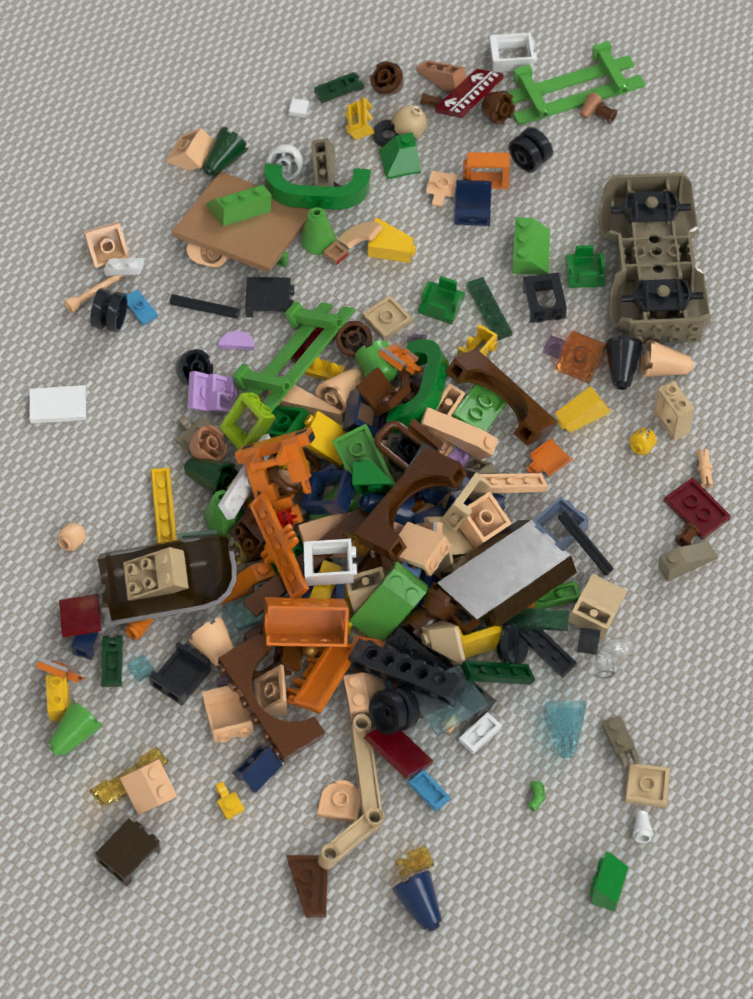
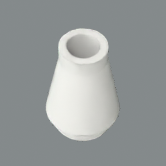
M638 811L636 813L633 837L638 843H648L653 836L648 812Z

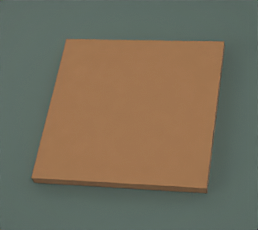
M220 172L172 230V236L269 273L303 229L308 212L311 209L285 206L271 198L270 212L223 226L207 207L206 202L259 185Z

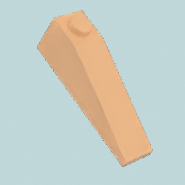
M296 385L290 389L278 404L280 406L305 408L309 415L319 411L336 423H342L341 410Z
M429 407L426 408L421 421L422 426L478 460L493 456L498 439L482 429Z

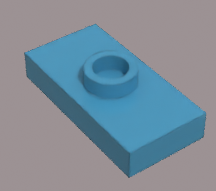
M138 289L127 295V307L142 326L158 317L157 312Z
M424 769L408 781V785L434 812H437L451 799Z

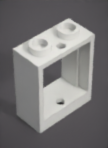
M531 33L490 35L489 49L492 71L511 72L514 69L530 65L532 70L534 69V63H537L536 52L533 53V50H535V40L531 39ZM526 48L527 57L500 59L498 49Z
M351 539L304 542L305 580L308 586L354 583V575H357V563H353V558H356V546H352ZM347 553L348 571L314 573L313 555Z

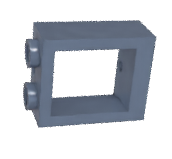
M560 496L536 517L533 522L537 524L536 528L542 534L547 533L557 542L555 545L561 551H564L575 541L574 537L569 533L562 541H559L543 526L559 512L562 513L563 511H567L584 532L588 530L589 520L583 512L575 509L570 501Z

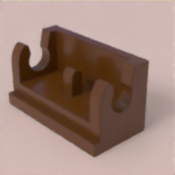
M275 646L272 669L283 665L284 675L291 676L292 671L299 672L302 664L303 646Z

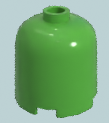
M374 341L372 342L373 346L368 348L362 346L356 352L355 357L364 378L376 367H379L388 381L392 383L398 376V369L378 355L381 347H389L388 342Z

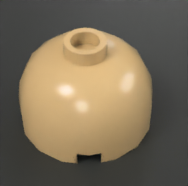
M405 105L396 111L391 123H394V130L399 135L413 133L414 138L419 139L426 130L427 117L419 107Z

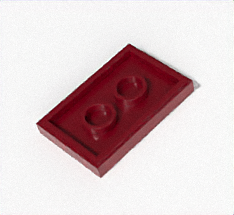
M693 477L664 497L663 500L685 523L689 522L697 526L700 531L698 536L702 540L731 519V515Z
M98 594L59 600L62 637L102 631Z
M374 729L364 737L405 779L419 773L422 769L430 767L433 763V760L403 731L384 735L377 729Z

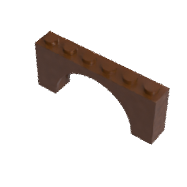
M477 348L455 357L445 371L458 384L474 383L481 385L506 401L516 414L519 423L518 428L513 434L526 446L549 435L558 422Z
M426 447L355 531L354 534L360 544L395 562L407 548L402 538L394 531V520L399 508L410 496L425 488L447 486L456 489L467 476L462 464Z
M259 633L220 656L217 668L222 676L226 675L228 678L230 689L233 692H237L240 697L239 702L241 706L249 710L251 721L255 726L258 725L260 727L262 738L265 742H270L273 747L271 750L277 759L280 758L282 762H285L324 738L325 731L315 716L297 722L283 721L269 715L258 704L252 689V675L258 664L270 653V648L266 646L264 639Z

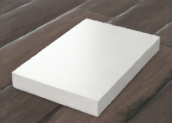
M86 385L30 389V424L87 420Z

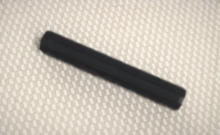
M172 294L170 297L171 305L236 319L240 315V309L175 294Z
M567 511L559 514V521L603 574L608 575L614 569L613 566Z

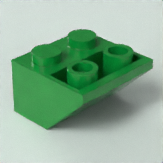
M606 851L604 858H599L597 871L590 886L589 896H592V905L615 912L629 866L611 852Z

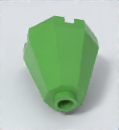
M221 490L215 492L204 512V519L208 530H217L218 534L229 535L228 533L244 515V511L241 506L234 519L227 520L218 506L227 492Z

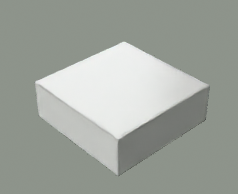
M292 98L289 115L306 118L309 101Z

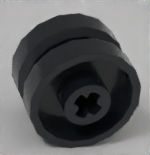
M527 127L508 144V150L513 161L518 167L528 173L535 172L553 156V148L550 141L540 130L534 127Z
M98 289L91 307V326L101 330L106 327L108 331L120 332L127 312L128 299L126 293L116 291L112 294L108 289Z
M396 686L374 693L369 702V715L372 724L384 735H391L415 727L420 716V707L416 695L406 686Z

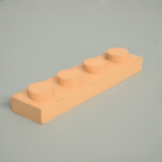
M541 473L479 474L491 483V486L485 493L546 492L548 488Z

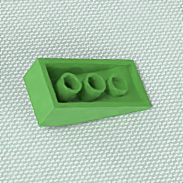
M367 424L332 440L345 469L352 475L353 462H359L360 459H368L386 474L393 484L396 483L381 452L375 446L374 438Z
M396 562L350 618L349 622L369 638L384 641L426 594L428 585L400 563Z

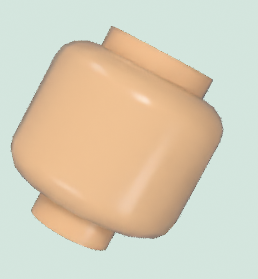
M68 523L58 532V544L63 550L75 551L86 540L85 529L79 524Z

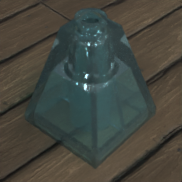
M587 701L546 702L544 705L543 714L558 755H561V758H573V754L576 752Z

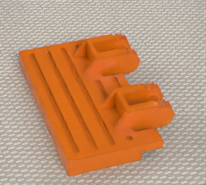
M347 643V647H318L316 656H320V658L307 657L306 662L309 666L302 676L303 679L295 677L292 681L296 687L301 689L297 690L289 687L286 690V693L290 696L287 703L321 714L351 665L348 656L355 645Z

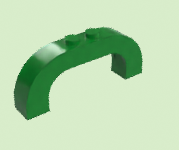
M265 164L264 185L272 195V199L289 207L310 209L319 207L330 210L347 209L361 203L370 191L371 169L353 168V178L348 184L340 187L289 183L282 175L283 165Z
M418 339L408 342L406 349L419 357L416 365H426L417 395L411 401L389 410L386 419L387 423L399 421L408 427L410 422L415 419L421 424L426 408L429 407L436 410L439 406L448 377L445 371L449 366V362L439 345L432 340ZM396 428L391 429L394 434L402 433Z

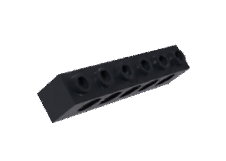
M399 627L390 639L389 643L400 653H405L414 660L421 659L430 666H439L448 673L455 672L459 674L466 688L458 702L474 716L483 717L497 701L478 684L467 681L465 674L447 658L426 647L410 627Z
M359 638L348 656L352 667L398 686H406L416 693L455 707L466 688L459 674L455 672L448 673L439 666H430L421 659L414 660L407 654L396 653L387 646L380 647L371 640L365 641Z

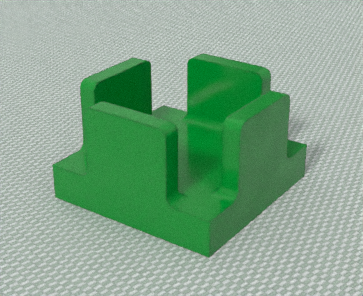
M581 245L575 247V254H567L565 262L568 288L605 287L604 253H593V245Z
M440 276L439 284L428 281L422 292V302L418 308V313L453 324L465 299V292L457 290V281Z

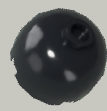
M199 349L189 350L181 354L175 366L176 375L179 380L189 386L190 372L197 371L208 375L213 374L214 367L210 363V356Z
M402 434L391 441L388 448L409 465L420 447L406 435ZM388 458L389 463L395 470L405 472Z

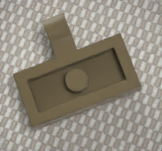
M183 415L178 419L180 422L178 426L185 432L176 439V443L190 454L189 441L192 434L203 426L214 425L204 416L192 425Z

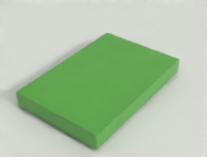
M474 384L451 417L487 432L507 402L493 391Z

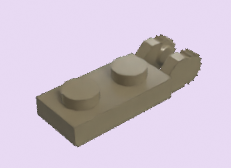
M618 716L602 721V728L623 768L628 767V761L625 757L627 754H630L635 764L640 763L635 745L622 717Z

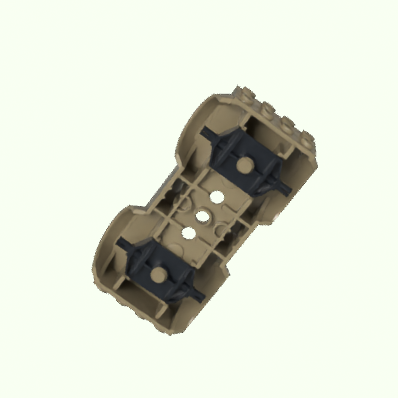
M684 172L612 175V178L605 184L599 208L600 234L603 238L615 243L618 273L614 276L609 297V317L612 326L626 333V336L639 339L638 343L642 342V344H645L648 340L658 343H694L701 341L702 330L711 324V315L704 271L695 266L692 238L696 237L699 231L691 180L684 175ZM656 236L660 241L658 243H651L649 238ZM659 251L661 254L654 255L652 252ZM661 266L663 271L656 273L653 271V267Z

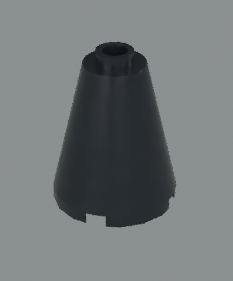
M618 336V340H613V337L606 340L605 348L612 385L618 390H626L627 387L631 386L642 350V342L638 343L639 339Z

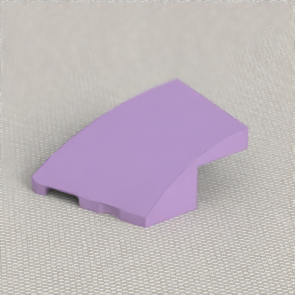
M197 371L190 372L188 409L229 413L234 401L238 397L237 392L239 390L232 376L224 377L217 374L208 375Z

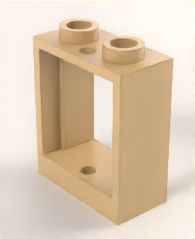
M675 381L658 388L654 411L657 418L673 440L689 434L695 410Z

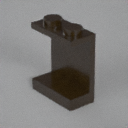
M130 818L95 852L96 861L126 887L132 882L131 874L153 851L158 854L161 852L159 839L152 833L150 835L144 831L145 828L138 821L134 823Z

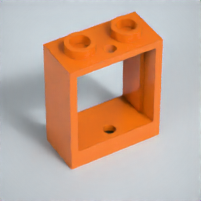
M467 152V159H463V170H466L463 171V180L492 181V189H509L510 153ZM471 168H502V172H471Z

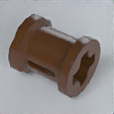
M601 102L595 111L597 117L600 116L606 119L609 124L615 120L618 114L617 109L609 108L604 102Z
M685 523L682 532L675 537V541L681 547L691 545L693 538L699 535L700 531L694 524Z

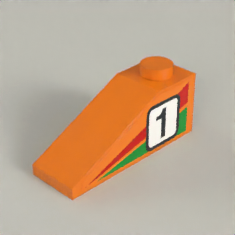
M264 561L238 573L233 590L221 602L222 606L251 596L276 574L271 563L265 565Z

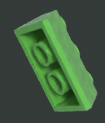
M260 185L208 201L206 205L219 222L226 226L270 212L272 195L264 185Z
M515 217L512 274H549L550 229L534 218Z

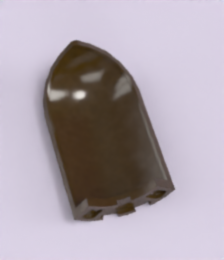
M212 534L99 554L97 560L101 584H105L106 587L105 593H102L101 604L105 627L204 610L220 604L231 594L237 580V558L241 557L239 546L235 547L232 536ZM168 547L184 551L188 589L166 595L128 600L123 562Z

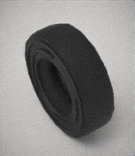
M382 120L373 129L374 141L380 147H383L392 138L399 135L394 130L395 126L394 123H391L392 120ZM386 130H392L395 132V135L391 138H385L382 136V133Z

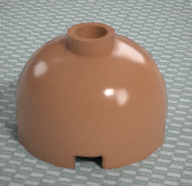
M211 425L203 426L196 430L189 441V449L192 456L197 459L217 461L223 459L227 453V443L224 444L222 440L223 434Z

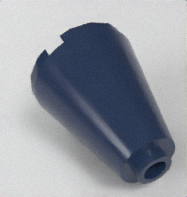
M366 492L359 500L361 510L370 515L387 493ZM412 496L399 508L394 522L404 526L407 522H412L415 513L412 512V506H415V500Z
M429 870L409 877V880L404 883L400 882L392 888L395 896L423 930L428 929L431 932L441 927L439 923L442 922V917Z

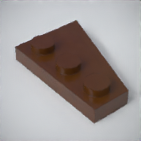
M286 855L305 917L327 918L328 869H324L318 864L319 855Z

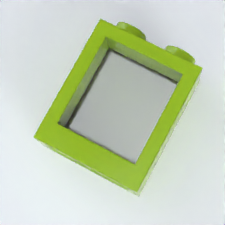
M241 393L219 428L239 449L241 446L258 442L276 417L271 413V409L260 401L258 395L255 393ZM247 406L259 418L248 436L237 425V421Z

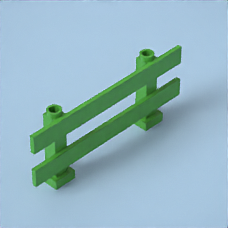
M609 41L593 45L592 58L594 62L600 61L601 64L542 82L534 83L530 65L514 69L513 81L516 86L521 85L522 88L509 91L508 93L514 97L512 98L513 104L529 100L532 108L513 114L519 126L581 107L587 95H590L591 92L598 94L604 100L645 87L646 84L641 75L627 79L624 78L621 71L634 67V63L629 55L614 59L611 55L612 45ZM608 75L611 84L549 103H545L541 96Z
M294 302L284 314L291 327L297 328L302 324L301 327L262 373L251 371L247 364H241L232 375L238 389L244 391L249 386L250 388L245 393H255L258 396L264 390L272 391L263 402L272 412L333 339L339 329L355 312V309L343 306L337 314H331L329 311L333 308V305L321 302L315 310L302 308L300 302ZM316 327L324 328L285 377L276 376Z

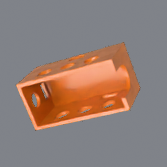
M265 597L263 638L266 646L347 647L349 607L344 599Z

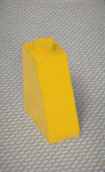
M375 218L374 222L381 224L383 229L372 241H369L368 257L410 263L412 256L415 257L417 246H414V238L385 221Z
M589 386L555 412V415L558 417L557 424L561 429L566 428L571 433L609 414L611 410L597 392Z

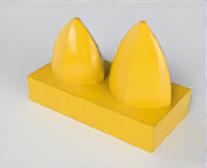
M317 357L304 372V375L326 381L345 372L346 369L345 366Z

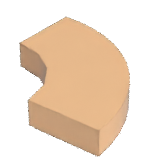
M377 222L360 223L348 229L337 240L342 245L351 249L361 241H372L383 227Z

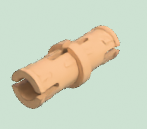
M703 449L697 451L699 461L697 469L700 473L701 486L706 488L705 484H707V488L713 487L711 475L713 467L710 464L709 450L704 449L705 453L703 454Z

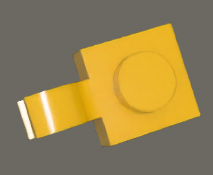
M223 781L215 785L216 791L221 798L217 801V805L227 821L245 811L236 792L229 794Z

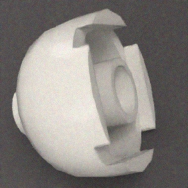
M282 144L276 146L269 154L267 164L283 165L282 175L285 180L289 181L295 179L301 172L303 157L295 146Z

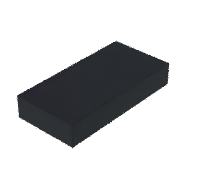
M582 627L580 629L577 652L597 655L601 631Z

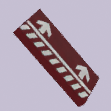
M476 68L434 108L435 112L463 118L503 80V74Z

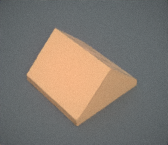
M279 665L254 679L255 698L261 708L271 716L288 714L284 666Z

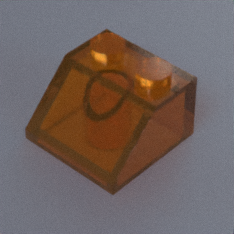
M572 330L563 346L556 370L590 383L604 358L606 343Z

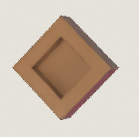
M337 241L323 251V256L335 265H338L349 255V251Z

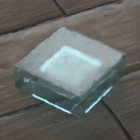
M144 655L127 665L138 683L155 671Z

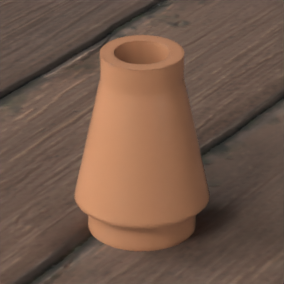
M591 92L590 95H587L579 114L583 118L588 119L603 99L598 94Z

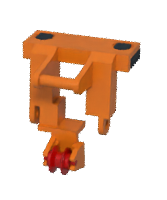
M312 427L244 445L235 452L238 464H245L254 498L256 499L261 493L267 494L272 506L274 505V511L282 529L289 524L293 527L294 524L301 523L304 520L298 504H293L292 499L295 494L280 495L277 484L271 481L267 468L276 465L284 466L286 464L291 482L301 481L305 494L311 493L309 483L311 473L302 447L310 445L314 440L315 435ZM278 453L276 458L264 460V456Z

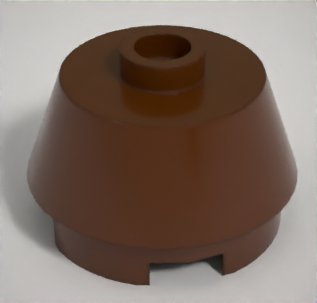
M389 61L378 63L373 74H370V83L373 89L379 94H397L404 85L400 66Z
M505 90L489 92L482 101V114L493 124H505L504 122L508 118L511 119L515 111V105L512 103L513 95Z
M360 321L346 322L336 334L338 349L348 357H355L356 352L362 346L368 348L372 345L373 341L371 330Z
M434 582L431 587H427L422 604L428 610L427 613L433 618L437 619L438 617L446 621L458 613L460 607L441 589L437 588L438 584Z
M422 606L411 611L403 621V624L409 626L420 639L422 634L421 627L439 622L438 619L427 613L428 610Z

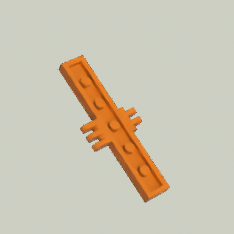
M261 493L249 504L266 542L264 545L265 550L260 555L264 559L265 565L270 563L276 564L290 598H300L309 590V587L292 551V548L299 540L295 537L296 534L295 531H292L293 527L291 524L286 525L282 529L267 494Z

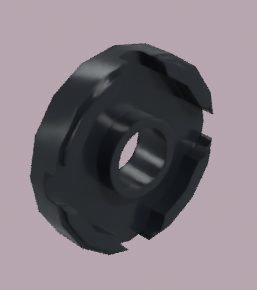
M506 623L502 629L505 631V635L501 636L500 639L501 656L505 659L506 663H514L519 654V630L515 623Z

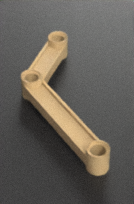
M364 714L355 716L349 729L352 738L362 816L330 843L324 845L318 856V864L324 869L333 868L336 863L372 833L376 832L384 819L374 749L364 739L365 735L371 732V720ZM369 818H374L377 822H372ZM325 854L331 855L333 859L327 858Z

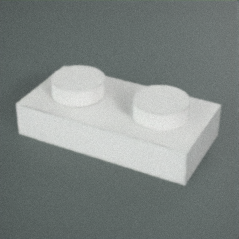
M134 257L109 259L104 272L106 276L140 275L144 261L143 258Z
M487 712L459 738V742L474 755L502 729V725Z

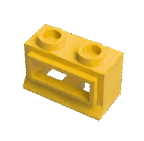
M365 97L348 104L347 111H345V117L348 120L346 131L355 140L374 133V130L367 123L372 120V115L368 112V110L372 109V105Z
M479 324L477 326V335L474 338L471 336L467 338L465 348L458 347L457 356L477 348L482 342H485L486 344L480 352L487 357V354L489 352L493 353L498 346L497 334Z
M53 674L46 675L47 712L50 722L60 721L70 704L69 683L66 677L63 679Z

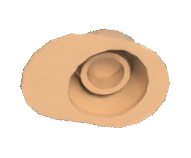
M191 243L187 245L188 256L196 263L210 267H219L228 259L226 256Z

